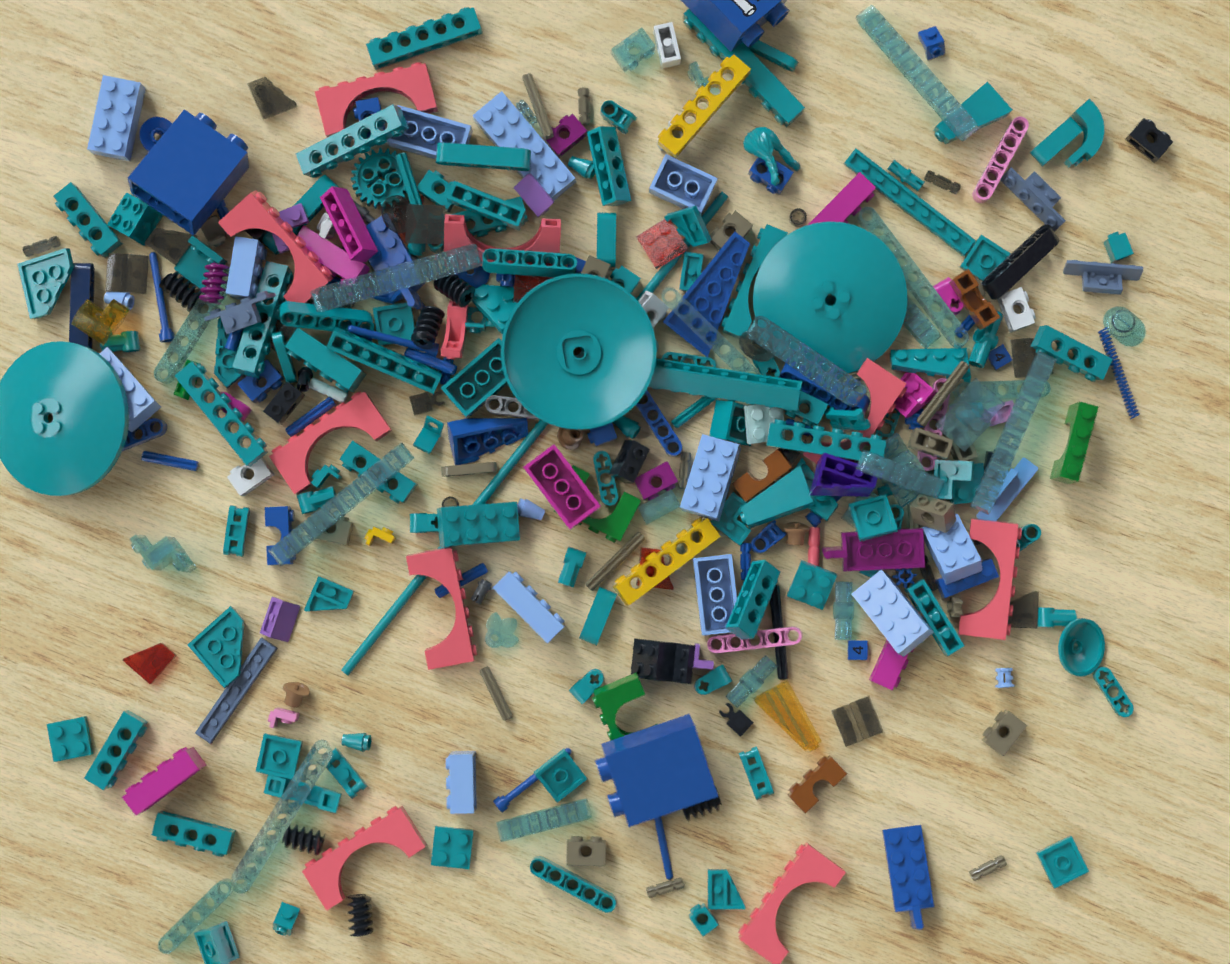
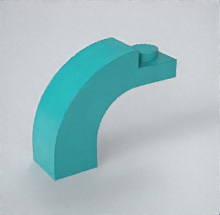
M1090 98L1071 115L1083 129L1084 138L1081 147L1063 162L1068 168L1073 164L1077 166L1084 158L1089 161L1097 153L1103 142L1105 132L1103 117L1098 107Z

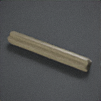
M531 73L524 74L522 78L545 140L554 137L534 78Z
M961 361L918 417V424L923 427L927 425L969 369V365L966 362Z
M637 532L586 582V586L593 591L645 540V537L640 532Z

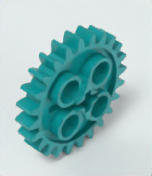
M379 148L378 153H375L373 149L371 150L372 155L364 153L365 159L359 157L360 164L354 163V167L357 170H351L352 175L355 176L351 178V182L355 183L352 185V188L357 190L355 192L356 197L361 196V202L367 200L368 207L374 203L375 209L381 205L382 209L385 210L386 204L392 208L393 202L399 205L398 199L405 200L404 193L407 194L396 160L397 151L390 154V150L387 148L386 152L383 153L382 149ZM384 163L389 164V167L386 169L380 168ZM367 173L373 174V177L370 179L364 178ZM394 178L400 180L397 184H392L390 182ZM378 188L384 190L381 194H375L374 192Z

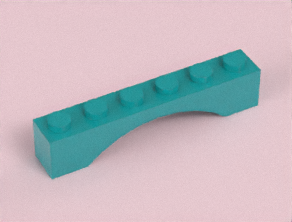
M766 224L765 229H760L757 239H760L758 246L754 245L750 256L753 257L750 264L746 263L743 274L746 276L743 281L739 280L735 290L739 292L737 298H732L728 309H731L729 317L725 315L721 324L724 327L723 333L744 341L752 322L748 305L749 288L752 279L769 251L788 232Z

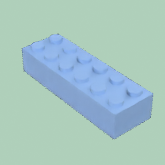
M502 91L472 115L476 124L495 146L531 150L530 170L517 172L522 178L531 173L553 200H556L576 183V178Z

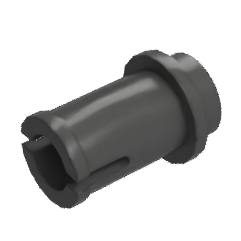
M485 579L478 581L479 585L471 597L472 601H476L480 605L488 590L492 589V584Z

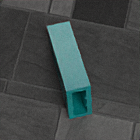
M987 81L934 128V135L940 142L943 141L945 144H948L1007 117L1013 109Z
M801 466L795 468L741 507L743 513L740 514L744 525L747 524L749 529L815 506Z

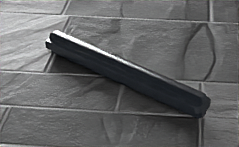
M776 584L770 599L773 629L784 628L780 587ZM773 632L774 643H777L779 635ZM786 646L775 647L777 675L779 680H785L789 677Z

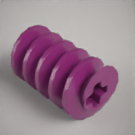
M210 263L205 265V269L210 272L203 273L207 280H203L202 284L207 287L200 289L205 295H200L199 299L207 303L223 305L218 302V300L224 299L220 292L226 291V289L221 287V285L227 284L222 277L229 276L224 270L230 269V267Z

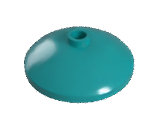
M1075 619L1065 627L1060 636L1058 644L1060 662L1068 673L1075 676H1087L1098 668L1105 652L1103 632L1098 624L1090 619Z

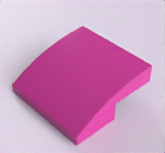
M906 372L900 380L906 383L905 388L907 390L902 398L897 397L894 402L896 404L895 408L906 418H909L927 404L937 391L916 373Z

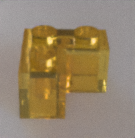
M87 299L78 309L71 324L102 345H105L124 322L130 309L113 299L103 310Z

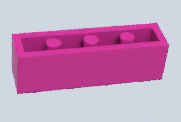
M859 172L808 225L830 221L848 223L846 219L851 214L855 216L862 209L860 205L864 201L868 203L875 196L873 192L876 187Z
M332 186L320 199L350 260L367 262L378 250L348 189Z
M304 225L297 234V237L299 236L305 241V246L308 250L313 251L318 256V261L322 266H326L331 271V276L335 277L338 275L342 278L341 282L351 287V285H354L358 288L370 270L366 264L350 260L347 252Z
M886 640L869 680L890 690H893L894 687L897 688L901 680L899 674L901 670L906 669L909 662L907 659L908 654L904 657L901 656L889 641Z

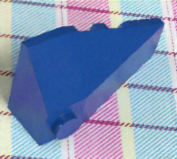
M466 418L447 422L448 438L455 465L475 462L480 459L479 456L487 452L491 454L496 451L495 448L504 444L509 445L528 435L527 418Z

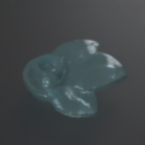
M497 612L493 613L486 622L488 631L485 635L486 644L491 648H498L500 646L510 648L516 645L519 639L513 633L517 627V620L515 618L501 620ZM496 635L498 637V640L493 641L491 639V636Z

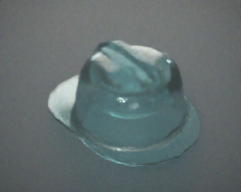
M1116 306L1109 309L1104 315V327H1108L1106 330L1120 343L1132 347L1143 341L1146 332L1145 326L1130 310Z

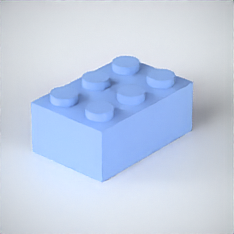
M665 154L651 183L649 193L683 209L697 206L700 215H702L718 178Z
M235 236L226 287V294L233 299L255 298L259 280L264 270L262 262L267 257V249L259 240Z
M958 513L955 514L956 522L947 533L926 526L922 527L924 542L946 585L982 571L981 558Z
M452 751L448 758H446V770H449L450 775L446 777V789H450V795L447 797V809H450V814L474 813L477 809L475 751Z

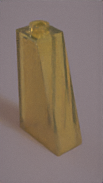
M784 680L752 698L804 751L809 750L811 752L819 747V743L822 741L788 680Z

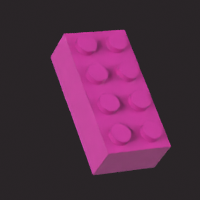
M555 444L523 467L569 530L601 508L600 504Z
M187 747L181 748L172 755L174 757L172 760L170 758L167 761H163L157 766V771L154 770L147 773L141 778V783H134L125 790L126 794L122 798L135 816L148 810L207 766L194 747L189 749Z

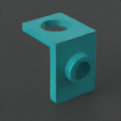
M469 307L468 320L465 323L466 329L470 330V333L478 334L481 331H486V316L482 313V321L474 322L472 314L474 312H482L477 307Z
M427 415L424 426L413 446L430 454L442 434L444 423ZM430 423L436 424L438 428L432 427Z

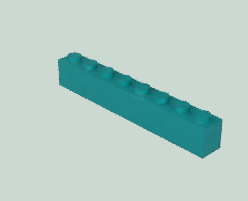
M690 9L684 12L683 22L690 30L693 29L697 33V38L702 43L706 42L710 46L709 50L715 57L719 56L724 60L726 57L730 58L734 54L751 68L750 74L741 84L745 83L749 87L748 91L755 98L758 97L762 101V106L768 112L772 111L775 115V120L780 125L784 124L788 127L803 113L805 107L743 42L730 52Z
M656 358L654 373L648 387L666 389L671 392H685L694 396L703 395L712 399L722 398L733 402L740 401L749 405L759 404L768 408L777 407L787 411H797L800 403L802 381Z

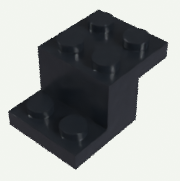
M634 638L631 674L636 672L638 678L654 681L692 684L695 645Z

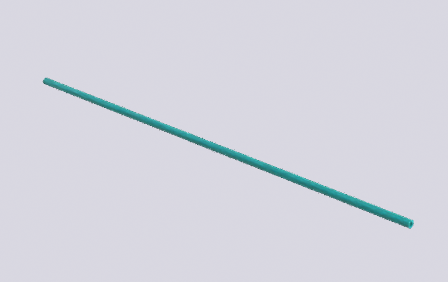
M720 192L701 216L705 226L729 198L724 192ZM686 238L682 240L636 298L637 301L645 291L653 293L687 251L691 244ZM542 420L538 421L472 505L485 504L549 423ZM416 575L343 666L342 672L349 676L427 576Z

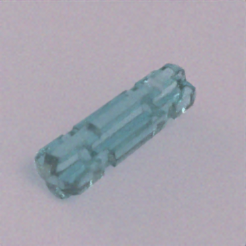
M524 100L516 103V108L531 126H534V123H537L538 120Z

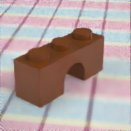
M969 269L949 281V284L979 330L1000 318L992 303L986 301L978 289L979 284Z
M780 448L762 460L768 468L765 478L757 479L748 471L732 483L745 502L758 496L762 489H768L775 484L774 480L781 476L783 478L791 472L790 468L793 465Z
M830 755L828 757L823 756L817 762L818 766L813 771L812 769L808 770L803 775L804 779L799 784L796 782L789 788L790 793L787 795L804 813L808 812L819 801L813 794V785L817 781L826 780L834 787L847 775Z

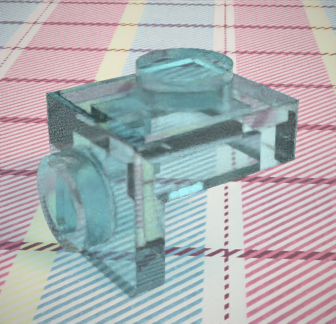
M697 61L689 64V71L687 73L691 82L695 81L698 89L702 85L705 87L709 82L708 78L710 76L704 78Z

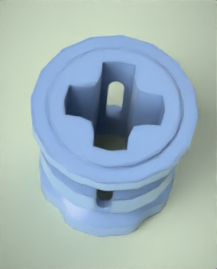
M995 668V672H997L996 680H998V684L995 687H1015L1011 680L1013 679V676H1011L1013 668Z

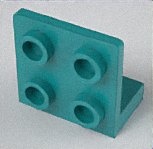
M125 193L107 225L145 246L163 215L142 200L129 193Z
M192 235L188 240L191 246L174 267V270L201 289L207 287L202 284L203 280H207L203 273L210 272L205 269V265L210 263L225 265L227 261Z

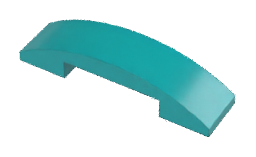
M268 775L263 792L279 798H287L316 806L318 809L337 813L342 795L317 785Z

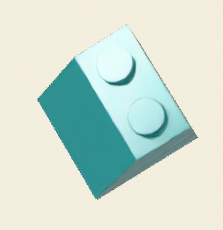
M716 400L709 436L751 447V444H747L744 405L733 401Z

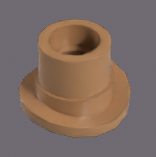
M560 427L557 432L558 441L567 450L576 449L583 440V430Z
M790 522L783 525V530L787 531V543L790 545H803L805 532H809L810 528L799 522Z
M288 682L283 685V690L286 692L284 703L287 706L300 707L302 699L309 696L310 690L303 683Z

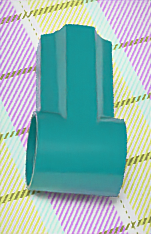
M124 331L121 334L101 336V350L103 351L108 347L113 352L140 351L139 332Z
M333 486L297 495L302 514L318 510L320 507L338 502Z
M568 547L558 583L574 588L587 552Z
M1037 607V627L1067 626L1070 622L1077 619L1076 610Z

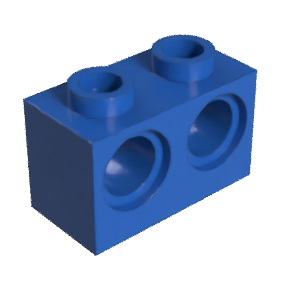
M758 157L749 170L748 175H750V179L758 184L761 182L769 192L780 195L794 172L776 161L778 174L783 182L774 186L771 183V174L765 160ZM762 165L766 167L767 172L759 173L757 167Z

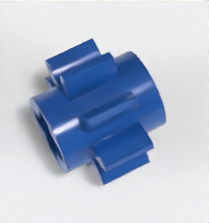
M497 273L496 281L500 282V287L514 288V284L519 283L520 275Z
M921 408L909 418L905 417V424L909 425V429L925 428L917 423V419L924 409Z
M913 568L895 569L897 573L892 578L897 579V586L903 583V587L907 588V583L914 584L912 579L917 574L911 572ZM903 571L909 575L905 581L903 578H900V574H903Z

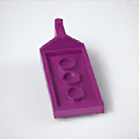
M923 528L898 529L897 532L861 542L859 541L857 531L841 532V546H825L822 548V553L826 559L842 558L843 572L925 567Z

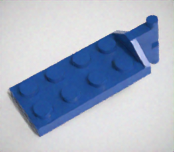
M385 213L366 225L378 250L369 259V262L392 302L405 298L408 306L421 311L426 306L423 304L417 291L426 281L389 216Z
M921 825L882 830L895 912L909 911L911 928L921 930L923 922L920 909L934 907Z

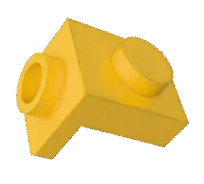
M373 526V529H369L366 533L365 539L367 541L365 544L371 546L376 536L393 544L396 536L392 535L394 531L383 527L381 530Z

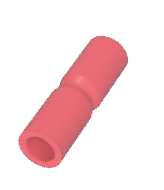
M809 527L808 563L819 566L820 528Z

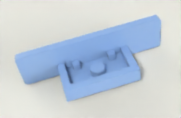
M1023 457L1014 469L1011 468L1009 472L1006 470L999 478L1001 482L998 486L993 485L988 491V501L977 513L976 517L983 520L997 521L1038 471V467Z

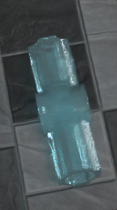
M835 582L833 619H835L834 639L836 640L852 639V620L854 618V603L852 602L853 582Z
M765 655L739 679V683L725 697L738 708L751 694H754L763 685L764 680L777 666Z

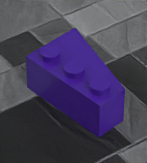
M823 453L816 465L810 495L868 497L876 486L879 470Z

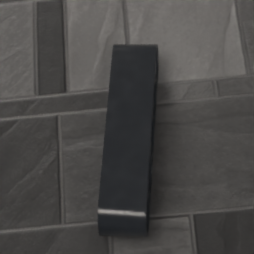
M1049 224L1038 228L982 281V286L992 300L1002 297L1057 246L1059 239Z

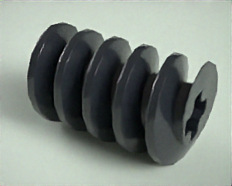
M178 271L166 275L160 282L159 287L164 288V292L170 293L171 298H176V302L181 303V306L187 308L188 312L192 311L200 302L199 296L202 292L198 291L195 293L196 286L189 288L190 281L183 283L184 276L178 279Z
M452 271L441 272L434 279V288L461 308L467 306L475 294L474 286L459 278Z
M426 306L421 309L416 327L411 336V340L416 346L426 350L433 348V343L436 341L435 337H437L440 324L443 321L442 318L445 316L444 311L433 306Z
M719 794L718 797L683 808L687 821H690L691 814L697 819L698 812L705 816V810L712 814V807L717 812L720 811L722 803Z
M288 823L282 843L284 842L285 848H289L292 844L293 850H296L299 846L301 852L307 847L308 854H311L314 850L315 855L318 856L324 844L325 834L321 837L320 830H318L313 835L312 828L306 833L304 826L301 831H298V825L291 829V825Z
M366 894L346 896L348 899H352V902L348 903L347 906L353 907V910L347 912L353 915V918L348 919V922L354 923L353 926L348 928L354 931L349 936L371 934L374 930L368 926H371L373 921L368 918L372 917L373 914L368 910L372 909V905L367 904L372 900L371 897L366 896Z

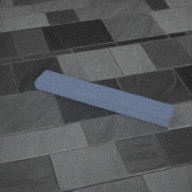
M260 638L242 664L240 676L224 690L195 734L208 743H213L278 649L264 638Z

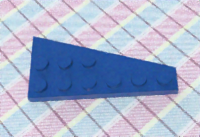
M735 231L663 321V323L706 357L710 353L750 245L747 240Z

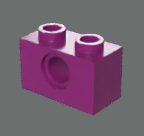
M574 114L564 116L559 121L560 124L557 127H551L554 134L553 138L544 139L545 143L558 158L562 157L587 136V130ZM562 131H567L570 135L568 138L562 139L559 134Z
M668 461L638 476L634 483L643 500L648 498L651 501L659 497L658 492L664 489L668 492L676 488L675 483L678 480ZM654 477H659L662 480V485L658 488L651 485V480Z

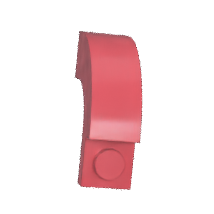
M449 301L441 356H445L448 359L462 358L467 329L465 323L468 320L469 304L461 308L455 302Z

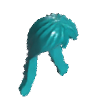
M757 127L750 131V133H747L743 142L745 151L765 160L771 174V183L774 186L778 185L780 179L778 178V168L773 156V150L778 151L786 164L795 171L800 169V162L794 160L790 152L783 147L772 130L766 127Z

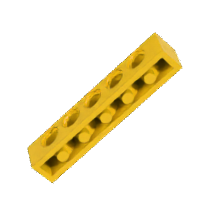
M734 54L730 58L726 57L720 64L722 68L710 75L708 84L705 87L702 85L696 91L695 95L697 96L693 101L689 100L683 106L684 111L681 115L676 114L670 122L672 125L667 130L664 128L658 135V145L670 156L678 157L750 74L751 68ZM729 73L733 76V79L727 81L723 78V75ZM718 88L720 94L713 95L710 89ZM705 102L708 107L700 109L697 104ZM692 116L695 118V122L688 124L685 118ZM679 130L683 133V136L675 138L672 133Z
M699 517L691 523L692 527L687 531L686 529L681 530L676 534L677 538L671 542L669 540L661 546L662 550L658 553L652 552L645 558L646 562L642 565L640 563L636 564L630 569V574L626 577L622 575L615 580L616 584L613 586V589L625 605H631L721 537L708 518L701 519ZM694 532H697L700 536L697 543L692 540ZM679 543L685 547L682 554L677 552V545ZM663 555H667L670 560L666 566L661 562ZM649 566L653 567L654 569V575L652 577H649L646 574V569ZM633 578L639 580V586L635 589L631 586Z

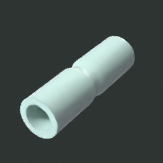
M314 377L310 381V389L327 395L341 403L346 401L348 393Z

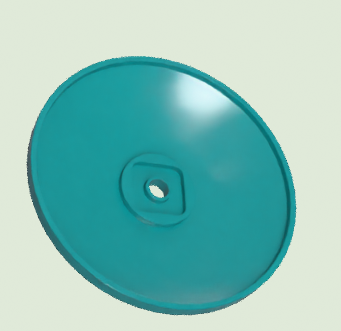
M819 222L794 230L782 238L769 251L756 276L753 291V308L757 326L762 337L772 351L785 362L789 359L796 360L826 376L842 375L859 370L866 358L873 362L876 361L895 341L906 315L907 286L903 270L897 258L889 247L874 234L861 227L844 222ZM829 294L836 297V302L833 305L825 303V298Z
M566 274L537 285L522 297L514 307L502 335L501 362L506 381L512 393L524 408L534 416L561 428L592 429L619 419L629 412L642 398L650 384L655 369L656 339L646 311L625 288L611 280L596 275ZM581 347L584 349L585 354L582 358L574 356L575 348Z
M64 341L38 345L17 358L0 381V459L8 472L19 483L34 492L50 496H67L90 489L112 470L126 442L129 427V407L124 386L111 364L91 348ZM50 413H52L53 415V421L51 423H49L48 421V415Z

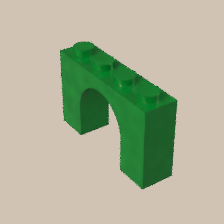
M1077 402L1069 406L1064 423L1070 425L1068 442L1061 458L1054 461L1050 479L1066 484L1079 482L1098 406L1084 402Z
M573 465V470L582 482L586 484L590 473ZM624 491L612 514L602 519L587 517L582 522L589 525L588 530L596 534L600 531L606 534V539L614 543L616 540L621 541L641 500Z
M636 672L593 690L595 697H592L596 709L600 707L603 713L599 716L603 725H608L610 731L607 734L610 741L634 733L626 732L619 728L615 719L622 705L645 695Z

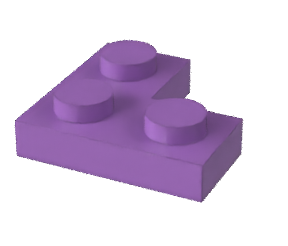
M302 203L279 212V217L284 222H288L292 228L309 222ZM272 233L279 253L289 251L290 249L285 242Z

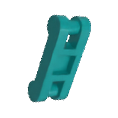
M830 407L824 412L826 418L830 419V425L835 429L864 431L871 426L869 420L865 419V413L861 408L849 411L835 410L834 407Z
M230 505L223 547L224 555L236 554L238 557L244 556L250 508L243 507L241 509ZM235 516H241V522L235 521ZM232 540L238 541L237 547L231 546Z
M757 746L751 748V751L738 753L756 800L761 799L763 795L774 794ZM755 758L756 763L749 765L748 760ZM764 782L765 787L758 789L757 784Z
M335 748L331 751L332 754L324 757L321 762L345 789L350 798L353 799L361 789L364 790L368 786L342 753ZM336 760H338L341 763L337 767H335L332 764ZM352 779L356 781L353 787L349 784Z

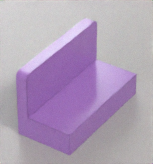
M531 173L527 174L513 187L537 217L544 215L554 203V200Z
M272 597L260 633L273 639L288 642L300 606Z
M694 643L693 667L713 669L714 661L698 659L700 644Z

